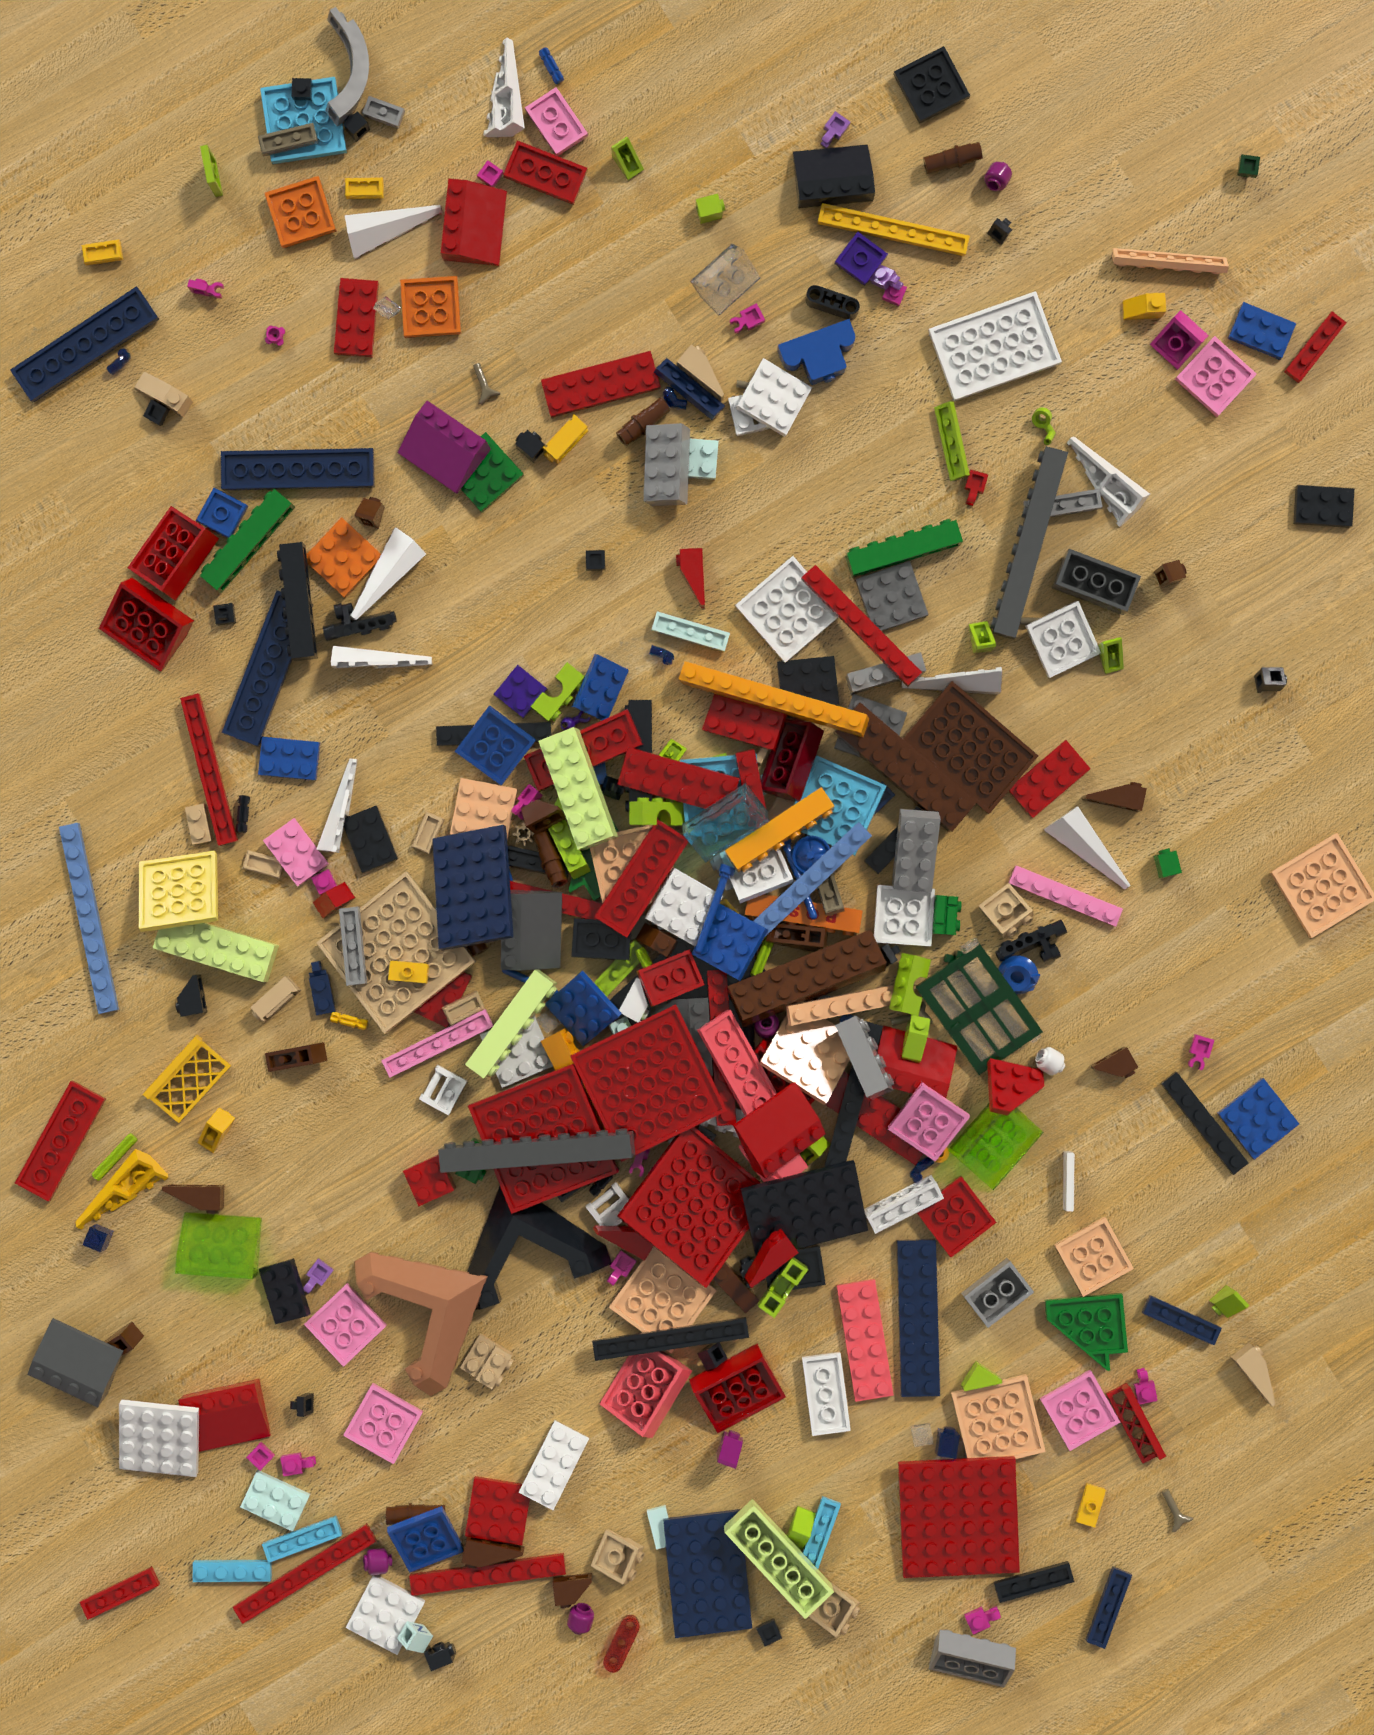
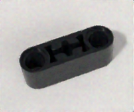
M817 285L810 286L806 293L805 301L811 308L846 320H853L858 315L860 304L853 297ZM815 293L819 296V299L813 300L810 298V295ZM832 300L835 301L834 305H830ZM853 306L855 311L849 312L846 310V307Z

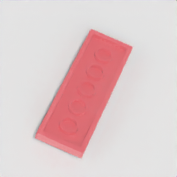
M726 1010L697 1030L745 1116L777 1094L731 1010Z
M875 1279L836 1285L855 1402L894 1396Z

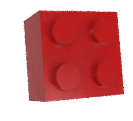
M439 1154L403 1171L418 1207L456 1189L450 1172H440Z

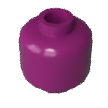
M1005 162L992 163L984 176L987 187L992 191L1004 190L1012 177L1011 168Z
M776 1015L755 1022L756 1034L762 1039L773 1038L779 1028V1020Z
M385 1548L368 1550L366 1555H363L364 1571H367L371 1576L386 1574L389 1566H392V1555L388 1554Z
M578 1603L572 1606L567 1619V1626L577 1635L589 1632L594 1620V1611L586 1603Z

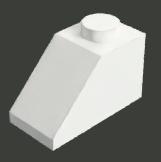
M636 978L619 1011L626 1017L640 1022V1020L646 1019L649 1010H647L648 1003L639 978Z

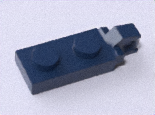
M321 961L311 962L312 972L309 973V982L316 1016L336 1012L329 974H327V970H322Z

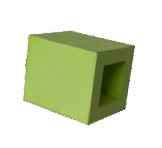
M718 194L696 199V209L700 224L722 219L725 206L723 199L719 200Z

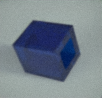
M95 1224L89 1227L83 1246L102 1252L107 1249L114 1231Z
M947 1426L944 1429L938 1428L935 1446L937 1456L957 1458L960 1435L958 1431H955V1428Z

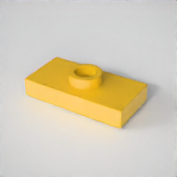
M383 177L345 178V198L384 199Z
M119 239L81 245L83 260L86 266L123 260L121 241Z
M390 961L388 980L427 984L429 964Z
M1086 1483L1075 1519L1076 1522L1096 1527L1106 1492L1105 1488Z

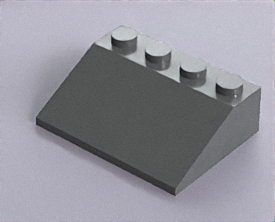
M510 890L514 938L501 940V970L560 968L562 892Z
M708 997L672 999L651 1007V1016L675 1004L677 1005L710 1075L713 1076L712 1056L697 1031L710 1022Z
M53 1318L35 1353L27 1375L98 1408L109 1393L123 1350Z

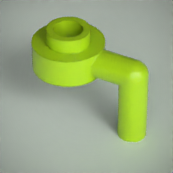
M1041 407L1035 410L1032 415V422L1036 427L1045 429L1047 435L1044 439V444L1050 445L1056 434L1050 424L1052 413L1047 408Z

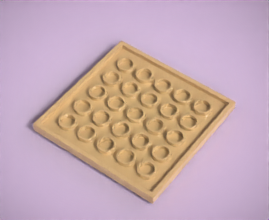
M406 871L360 907L367 984L349 987L383 1033L387 1034L474 965L476 960L465 946L448 950L439 949L437 910L412 876ZM339 924L316 943L346 982L341 926ZM390 961L429 964L428 983L388 980Z

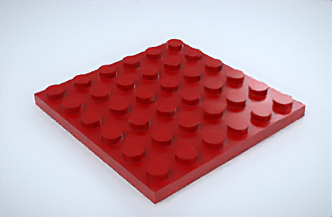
M676 1004L570 1055L608 1133H614L615 1130L626 1128L627 1131H633L635 1155L727 1111Z
M574 1063L468 1105L481 1140L493 1139V1142H501L500 1139L512 1138L513 1141L520 1140V1137L524 1136L538 1139L540 1135L558 1137V1134L562 1133L576 1136L578 1132L596 1134V1131L602 1130ZM614 1159L493 1169L511 1214L619 1172Z
M693 1127L675 1136L617 1217L702 1287L707 1288L749 1229L740 1188L760 1184L761 1182L698 1129Z
M1015 1456L898 1462L903 1578L1020 1573Z

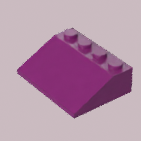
M426 401L415 415L397 453L457 494L490 452L491 448L485 439L429 401Z

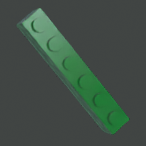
M277 490L269 491L264 496L262 504L256 506L252 510L249 519L244 520L239 525L237 533L227 539V544L223 549H219L215 553L213 561L202 568L200 577L218 592L222 593L294 510L295 506Z
M946 519L939 522L940 525L934 527L932 524L926 525L921 528V531L914 532V530L904 532V536L896 538V535L885 538V541L881 543L873 541L868 543L867 547L860 549L857 546L849 549L845 558L851 577L854 578L960 546L963 539L957 520L951 521V519Z

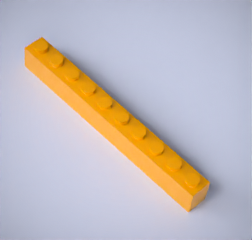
M684 661L679 680L684 685L785 713L792 717L860 737H864L869 722L867 714Z

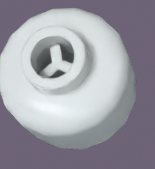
M1052 1047L1041 1049L1036 1055L1035 1061L1038 1069L1046 1074L1053 1076L1063 1071L1065 1067L1064 1056Z

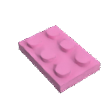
M557 87L525 107V111L556 156H559L588 137L587 131Z
M295 818L263 840L297 887L329 865Z

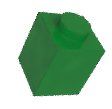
M1170 848L1158 851L1159 855L1154 856L1159 878L1182 873L1177 851L1171 852Z

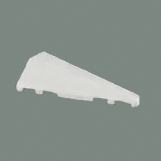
M505 38L502 43L505 45L503 56L499 57L501 68L500 72H497L490 100L493 106L491 113L487 114L489 125L488 129L484 130L485 137H513L525 128L513 41L509 38Z
M441 205L345 215L347 233L354 259H358L360 255L375 250V247L385 242L388 243L411 231L413 227L428 222V219L438 214L441 215Z
M1071 437L1067 442L1068 446L1071 445L1075 451L1076 459L1083 464L1086 469L1085 473L1095 489L1100 490V495L1108 505V511L1113 513L1117 520L1116 524L1121 527L1141 508L1150 493L1077 438Z
M398 528L393 529L380 558L377 560L365 584L361 596L357 600L358 602L353 612L350 614L353 620H357L426 555L412 538Z
M333 646L331 666L334 669L373 666L375 669L432 665V657L340 646Z
M997 667L994 670L981 669L971 672L942 674L929 678L918 677L908 687L902 681L901 683L902 688L943 691L953 681L966 693L998 695L1001 693L1002 667Z
M349 759L317 850L339 853L345 816H349L357 759Z
M1075 807L1044 829L1046 833L1053 836L1058 842L1064 844L1073 853L1102 872L1107 878L1113 880L1122 889L1125 890L1131 886L1079 807Z

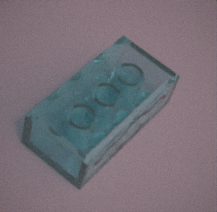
M745 783L683 823V836L706 863L768 823L769 816L767 809Z

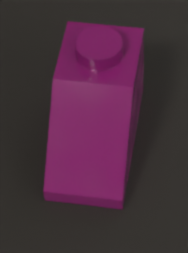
M732 1430L729 1432L724 1431L717 1450V1462L734 1469L737 1467L743 1444V1437H740L738 1432Z

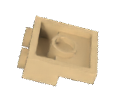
M1010 883L979 905V909L990 920L992 926L1003 939L1006 936L1009 938L1014 936L1018 932L1017 928L1022 924L1024 926L1030 924L1034 916L1033 910Z
M480 1333L460 1368L474 1376L475 1380L493 1389L494 1386L498 1387L504 1377L501 1374L504 1369L509 1370L514 1361L511 1359L513 1353Z
M607 1529L594 1556L591 1567L623 1585L627 1584L636 1577L637 1571L635 1567L644 1558L645 1553L642 1552L644 1546Z
M832 1584L834 1593L808 1617L837 1638L841 1634L844 1636L850 1628L848 1622L851 1617L855 1619L861 1609L858 1606L861 1602Z

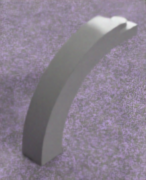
M334 7L329 11L327 20L343 41L350 60V79L342 92L327 103L325 110L334 124L339 126L355 111L361 101L369 74V55L364 37L354 19L347 22L344 14Z

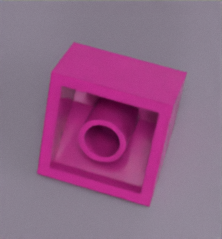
M1180 310L1150 345L1178 370L1209 335Z

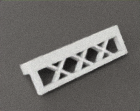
M929 1175L865 1208L864 1211L876 1234L944 1199L932 1175Z

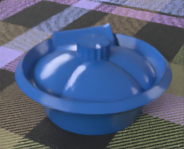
M803 837L793 846L791 852L792 864L798 872L804 874L830 847L820 837Z
M1011 956L1004 960L998 968L1016 994L1033 991L1041 976L1038 974L1035 964L1024 956Z

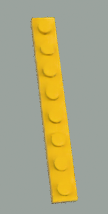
M824 203L821 205L817 223L960 256L966 255L970 238L969 235Z

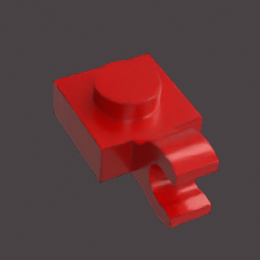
M970 469V476L967 477L964 489L969 490L966 505L973 506L977 493H984L989 474Z

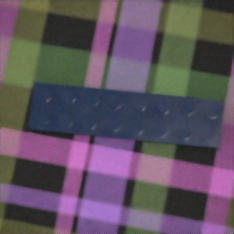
M136 286L10 369L30 401L34 403L158 321L159 318Z
M373 448L221 451V489L223 491L375 488Z
M278 590L275 593L222 730V733L258 747L293 660L291 656H288L287 645H290L289 637L287 638L285 633V626H288L287 619L284 618L283 607H286L285 600L282 599L281 592Z
M897 1240L901 1397L940 1396L936 1240Z

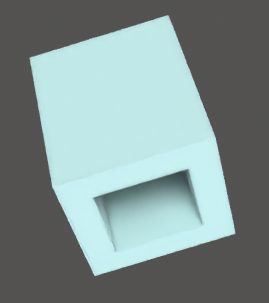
M407 1621L397 1639L406 1650L424 1653L433 1635L423 1624Z

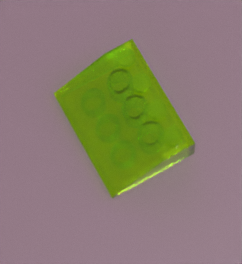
M988 1103L948 1151L994 1190L1044 1132L1018 1108L1009 1115L990 1112Z
M185 1212L176 1255L175 1274L244 1279L255 1278L258 1275L262 1218Z

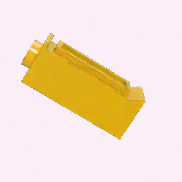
M573 414L572 420L569 419L546 444L547 447L543 446L544 456L551 463L555 461L559 464L589 432L587 430L588 426Z

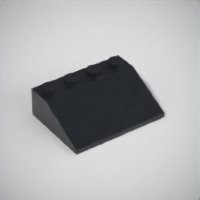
M868 144L793 152L798 208L818 207L822 203L839 205L874 200V175Z

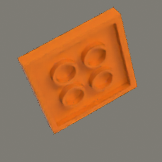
M319 176L265 192L282 248L337 232Z
M457 276L400 280L405 338L461 334Z
M341 517L307 553V563L346 598L373 570L381 553Z

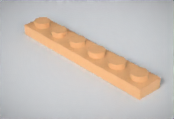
M1113 248L1112 252L1113 264L1122 267L1132 265L1138 268L1154 267L1158 270L1168 268L1175 271L1191 270L1195 273L1204 271L1211 272L1212 274L1227 273L1229 268L1227 258L1118 248Z
M894 985L786 1006L788 1025L792 1026L890 1006Z

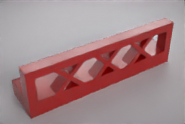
M1124 1383L1107 1392L1106 1395L1142 1464L1155 1457L1159 1460L1167 1457L1131 1387ZM1122 1391L1125 1396L1123 1404L1115 1403L1112 1396ZM1125 1409L1133 1412L1132 1422L1124 1420L1123 1414ZM1134 1426L1142 1429L1141 1439L1132 1436ZM1143 1444L1150 1445L1153 1450L1152 1453L1145 1457L1141 1453Z

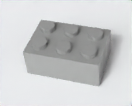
M1006 1258L961 1294L987 1328H989L1033 1294L1034 1291L1011 1261Z

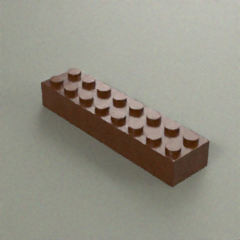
M859 702L852 710L867 714L869 717L864 737L836 729L833 734L922 810L939 812L940 825L948 832H953L977 802Z
M868 930L729 985L728 994L742 1026L745 1027L786 1011V1006L811 1001L885 971L887 963L872 931Z

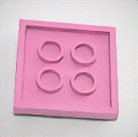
M1214 336L1175 380L1212 414L1218 417L1256 376V373Z
M922 1082L889 1124L888 1130L936 1161L970 1118V1114Z
M348 1283L304 1324L343 1367L387 1326Z
M1091 1370L1040 1398L1069 1451L1120 1423Z
M372 1383L343 1436L394 1464L423 1411Z

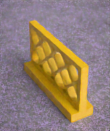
M196 1034L142 1095L152 1100L179 1123L230 1068L231 1064ZM201 1047L208 1051V1059L197 1060V1051ZM219 1061L225 1067L220 1072H212L211 1062ZM198 1062H209V1072L198 1073ZM186 1063H195V1073L184 1074V1065ZM209 1075V1085L199 1086L198 1076ZM196 1076V1087H185V1077ZM182 1077V1088H171L172 1078ZM183 1090V1101L172 1102L171 1091ZM185 1090H196L197 1098L186 1101ZM169 1091V1102H161L156 1098L160 1092ZM183 1104L184 1112L179 1117L173 1112L172 1105Z

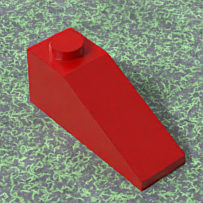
M702 548L679 549L680 554L676 555V566H680V572L699 606L705 608Z
M594 1225L593 1227L597 1235L644 1261L654 1247L629 1226Z
M782 1229L771 1233L769 1238L764 1241L746 1273L745 1279L751 1288L799 1253Z

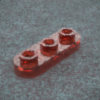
M626 1615L622 1618L604 1656L603 1665L607 1671L615 1673L622 1668L639 1632L640 1622L636 1616ZM632 1622L634 1625L632 1627H628L627 1623ZM619 1640H624V1641H625V1644H624V1645H620V1644L618 1643V1641H619ZM614 1657L617 1661L612 1663L610 1659Z

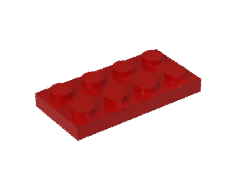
M517 140L503 177L574 205L588 169Z
M340 278L334 343L335 355L373 358L379 290L378 281Z
M714 694L702 730L775 752L787 715Z
M1065 740L1023 775L1009 790V793L1027 814L1034 818L1091 768L1069 742Z

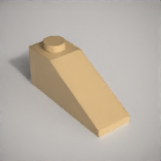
M691 344L677 361V367L722 402L724 393L706 355H704V350L699 346L694 347Z
M145 371L134 387L181 417L185 416L193 403L188 395Z
M1247 1343L1232 1355L1231 1358L1265 1401L1273 1407L1276 1404L1267 1364L1262 1357L1264 1353L1257 1345L1253 1346Z

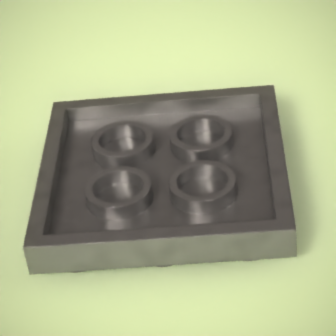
M910 561L855 580L868 618L881 631L929 615Z
M855 694L852 695L848 709L852 710L860 702L894 732L900 735L907 712ZM837 738L834 749L860 757L847 744Z

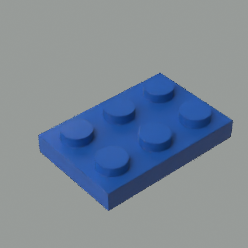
M1243 302L1228 339L1281 360L1296 323Z
M594 654L572 707L601 721L609 718L629 670L598 654Z
M262 737L258 775L316 781L320 742Z

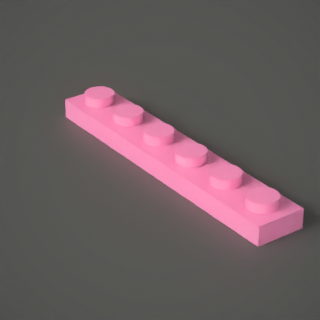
M1019 866L1014 867L1008 882L1020 889L1116 927L1123 910L1120 907Z
M484 1009L381 1061L390 1078L492 1028L494 1025L487 1010Z

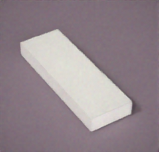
M1063 1151V1210L1073 1212L1075 1154L1071 1151Z

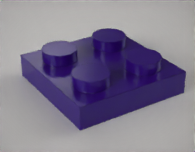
M857 232L834 264L865 286L886 259L888 253Z
M517 665L494 695L524 719L531 711V705L542 692L545 693L548 689Z

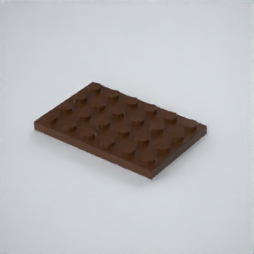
M953 681L946 686L903 737L908 744L977 802L976 804L987 814L991 813L1038 757L1032 749Z

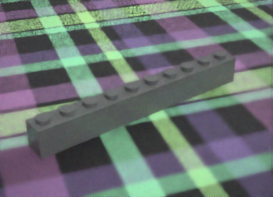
M1046 446L1044 451L1039 453L1037 462L1040 463L1038 470L1035 469L1032 481H1035L1034 487L1029 488L1027 499L1030 500L1028 507L1024 506L1021 517L1025 519L1023 525H1019L1016 536L1019 537L1017 544L1014 543L1011 551L1014 558L1012 562L1008 563L1006 573L1009 575L1007 581L1003 580L1001 592L1004 593L1002 599H998L995 610H998L997 618L993 617L991 622L992 634L1013 640L1017 636L1068 456L1066 451Z
M626 1128L617 1129L614 1133H608V1130L596 1131V1134L578 1132L576 1136L562 1133L558 1134V1137L540 1135L538 1139L524 1136L520 1137V1140L513 1141L512 1138L500 1139L501 1142H493V1139L482 1140V1143L465 1141L463 1145H456V1142H448L438 1149L441 1173L632 1158L635 1155L633 1131H627Z

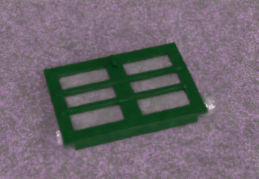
M973 938L960 948L963 953L962 955L916 985V989L980 1075L987 1070V1062L990 1058L1003 1060L1029 1041L1032 1043L1038 1041L1042 1037L1040 1034L1043 1031L976 938Z

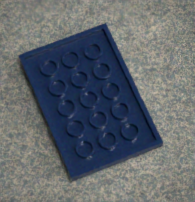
M498 825L433 838L439 949L448 950L514 938L506 826Z
M740 1509L663 1519L675 1638L752 1629L745 1554L724 1531V1525Z

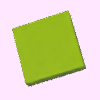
M208 145L200 146L207 184L215 197L223 196L216 158Z

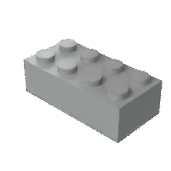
M682 423L646 425L643 501L651 506L687 505L690 429Z
M900 809L892 876L893 889L932 892L941 820L939 812Z
M854 1016L835 1025L866 1097L873 1100L893 1091L892 1085H894V1081L891 1075L884 1070L886 1063L883 1057L876 1052L878 1046L875 1039H872L868 1034L871 1030L866 1020L864 1021V1019Z

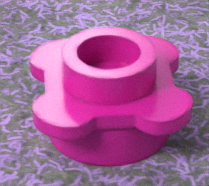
M268 326L265 342L267 344L274 343L278 346L283 345L285 329L283 327Z

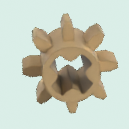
M525 822L522 823V827L515 825V828L518 830L516 833H512V835L518 837L515 841L516 843L523 841V845L526 846V841L534 842L531 839L534 833L525 826ZM528 829V838H520L522 835L520 831Z

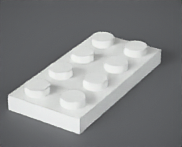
M834 1352L802 1357L812 1436L851 1431L841 1353Z
M555 1420L519 1493L554 1510L589 1437Z

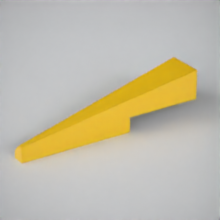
M134 1149L76 1220V1228L84 1229V1225L93 1219L99 1220L102 1214L109 1210L112 1212L137 1197V1193L142 1190L153 1188L154 1183L161 1179L165 1181L169 1178L168 1174L150 1155Z

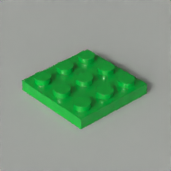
M487 432L480 437L487 441L491 450L461 488V491L481 513L524 476L522 471Z

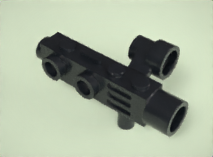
M339 603L334 605V611L337 620L341 619L342 622L323 626V632L326 641L356 633L366 635L372 633V629L379 628L382 631L391 628L390 625L397 622L395 612L390 610L352 620L350 617L354 610L352 603L344 605Z
M1060 919L1044 927L1040 926L1038 930L1031 933L1024 932L1018 936V939L1012 942L1011 940L1003 942L1000 945L1001 947L995 951L999 962L1011 956H1019L1041 946L1042 951L1039 954L1043 962L1051 959L1055 960L1060 958L1061 954L1056 944H1050V941L1066 934V927Z

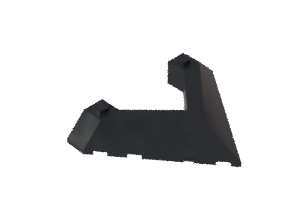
M499 1186L467 1272L477 1276H488L476 1310H480L501 1302L502 1298L496 1280L519 1235L568 1260L574 1279L600 1270L612 1262L604 1243L598 1241L542 1202L511 1214L502 1189Z

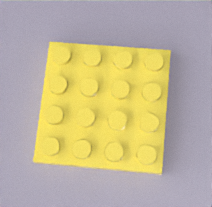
M216 851L139 862V930L141 932L218 921Z

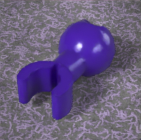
M580 711L573 718L564 717L560 722V726L565 731L575 727L580 722L588 723L590 718L580 719L584 713Z

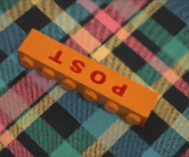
M763 894L746 901L744 915H747L750 920H755L778 897ZM802 901L782 920L787 925L803 924L806 927L826 928V931L829 933H835V930L843 931V935L854 936V933H859L863 910L844 907V912L826 916L823 905L812 902L817 918L811 919L805 903Z

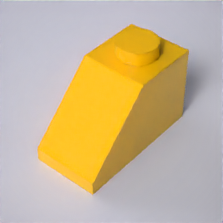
M1146 293L1122 301L1123 320L1161 319L1166 313L1165 293Z
M219 1107L206 1122L197 1143L214 1153L231 1129L235 1118L229 1112Z

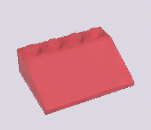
M664 1351L628 1356L600 1405L640 1436L653 1438L692 1370Z

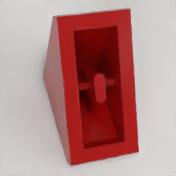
M343 882L325 891L313 904L324 919L355 899V896L346 882Z

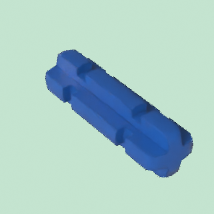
M544 47L539 51V56L544 61V65L550 76H552L554 83L559 84L564 80L563 75L550 55L551 53L548 48Z

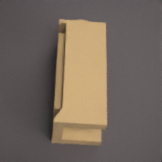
M284 976L250 1007L253 1010V1016L258 1021H268L267 1018L272 1017L296 995L294 992L301 991V989L289 976Z

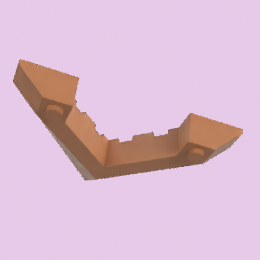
M370 1252L355 1261L356 1282L366 1300L383 1292L432 1309L422 1355L410 1363L405 1370L413 1385L429 1396L447 1388L488 1276L472 1275L469 1272L455 1269L449 1270L446 1267L418 1261L411 1262L404 1260V1258L379 1255L376 1252Z

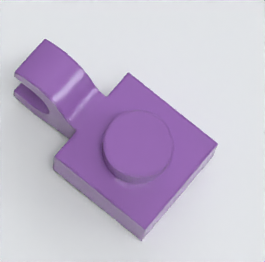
M835 111L824 126V130L827 132L821 139L820 145L828 148L834 137L839 140L851 122Z
M880 265L870 278L872 284L884 290H887L889 286L900 290L904 285L899 281L900 277L897 276L894 270Z
M318 1258L306 1274L310 1279L303 1287L304 1291L309 1294L317 1283L322 1286L334 1269Z

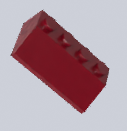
M785 719L775 752H770L761 778L763 792L785 800L801 801L824 730L812 722Z

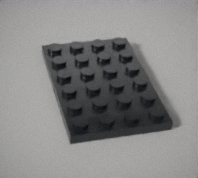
M854 1160L740 1188L755 1257L764 1241L769 1238L771 1233L779 1229L783 1230L796 1249L868 1231Z

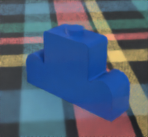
M850 319L778 344L777 352L783 367L788 371H795L802 364L810 385L823 381L828 383L835 380L836 376L845 373L846 363L842 352L852 349L855 333Z

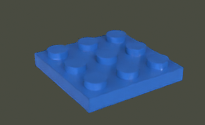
M489 705L455 752L502 785L536 739Z
M719 903L702 953L697 954L694 948L692 955L740 981L768 929Z
M583 970L545 1003L546 1007L582 1046L586 1045L622 1014Z
M1264 1078L1258 1080L1217 1113L1254 1160L1299 1125V1122Z
M442 1506L387 1527V1533L409 1573L464 1552V1546Z

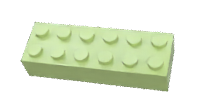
M572 727L539 740L577 850L583 851L617 838L616 829L580 730Z
M208 923L159 929L153 945V949L261 982H268L279 948L277 944Z
M539 969L534 970L465 1065L482 1078L494 1076L500 1068L498 1066L500 1060H506L511 1053L509 1048L512 1045H516L523 1035L520 1033L523 1029L526 1030L534 1022V1019H532L534 1014L540 1013L546 1004L543 1003L545 999L551 998L557 990L555 987L557 982Z
M753 1499L724 1525L725 1534L804 1619L834 1593L832 1584Z

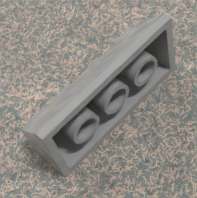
M939 1630L935 1638L929 1669L1005 1687L1015 1671L1016 1648L1005 1643L998 1644L988 1639H977L967 1634L953 1633L950 1630Z

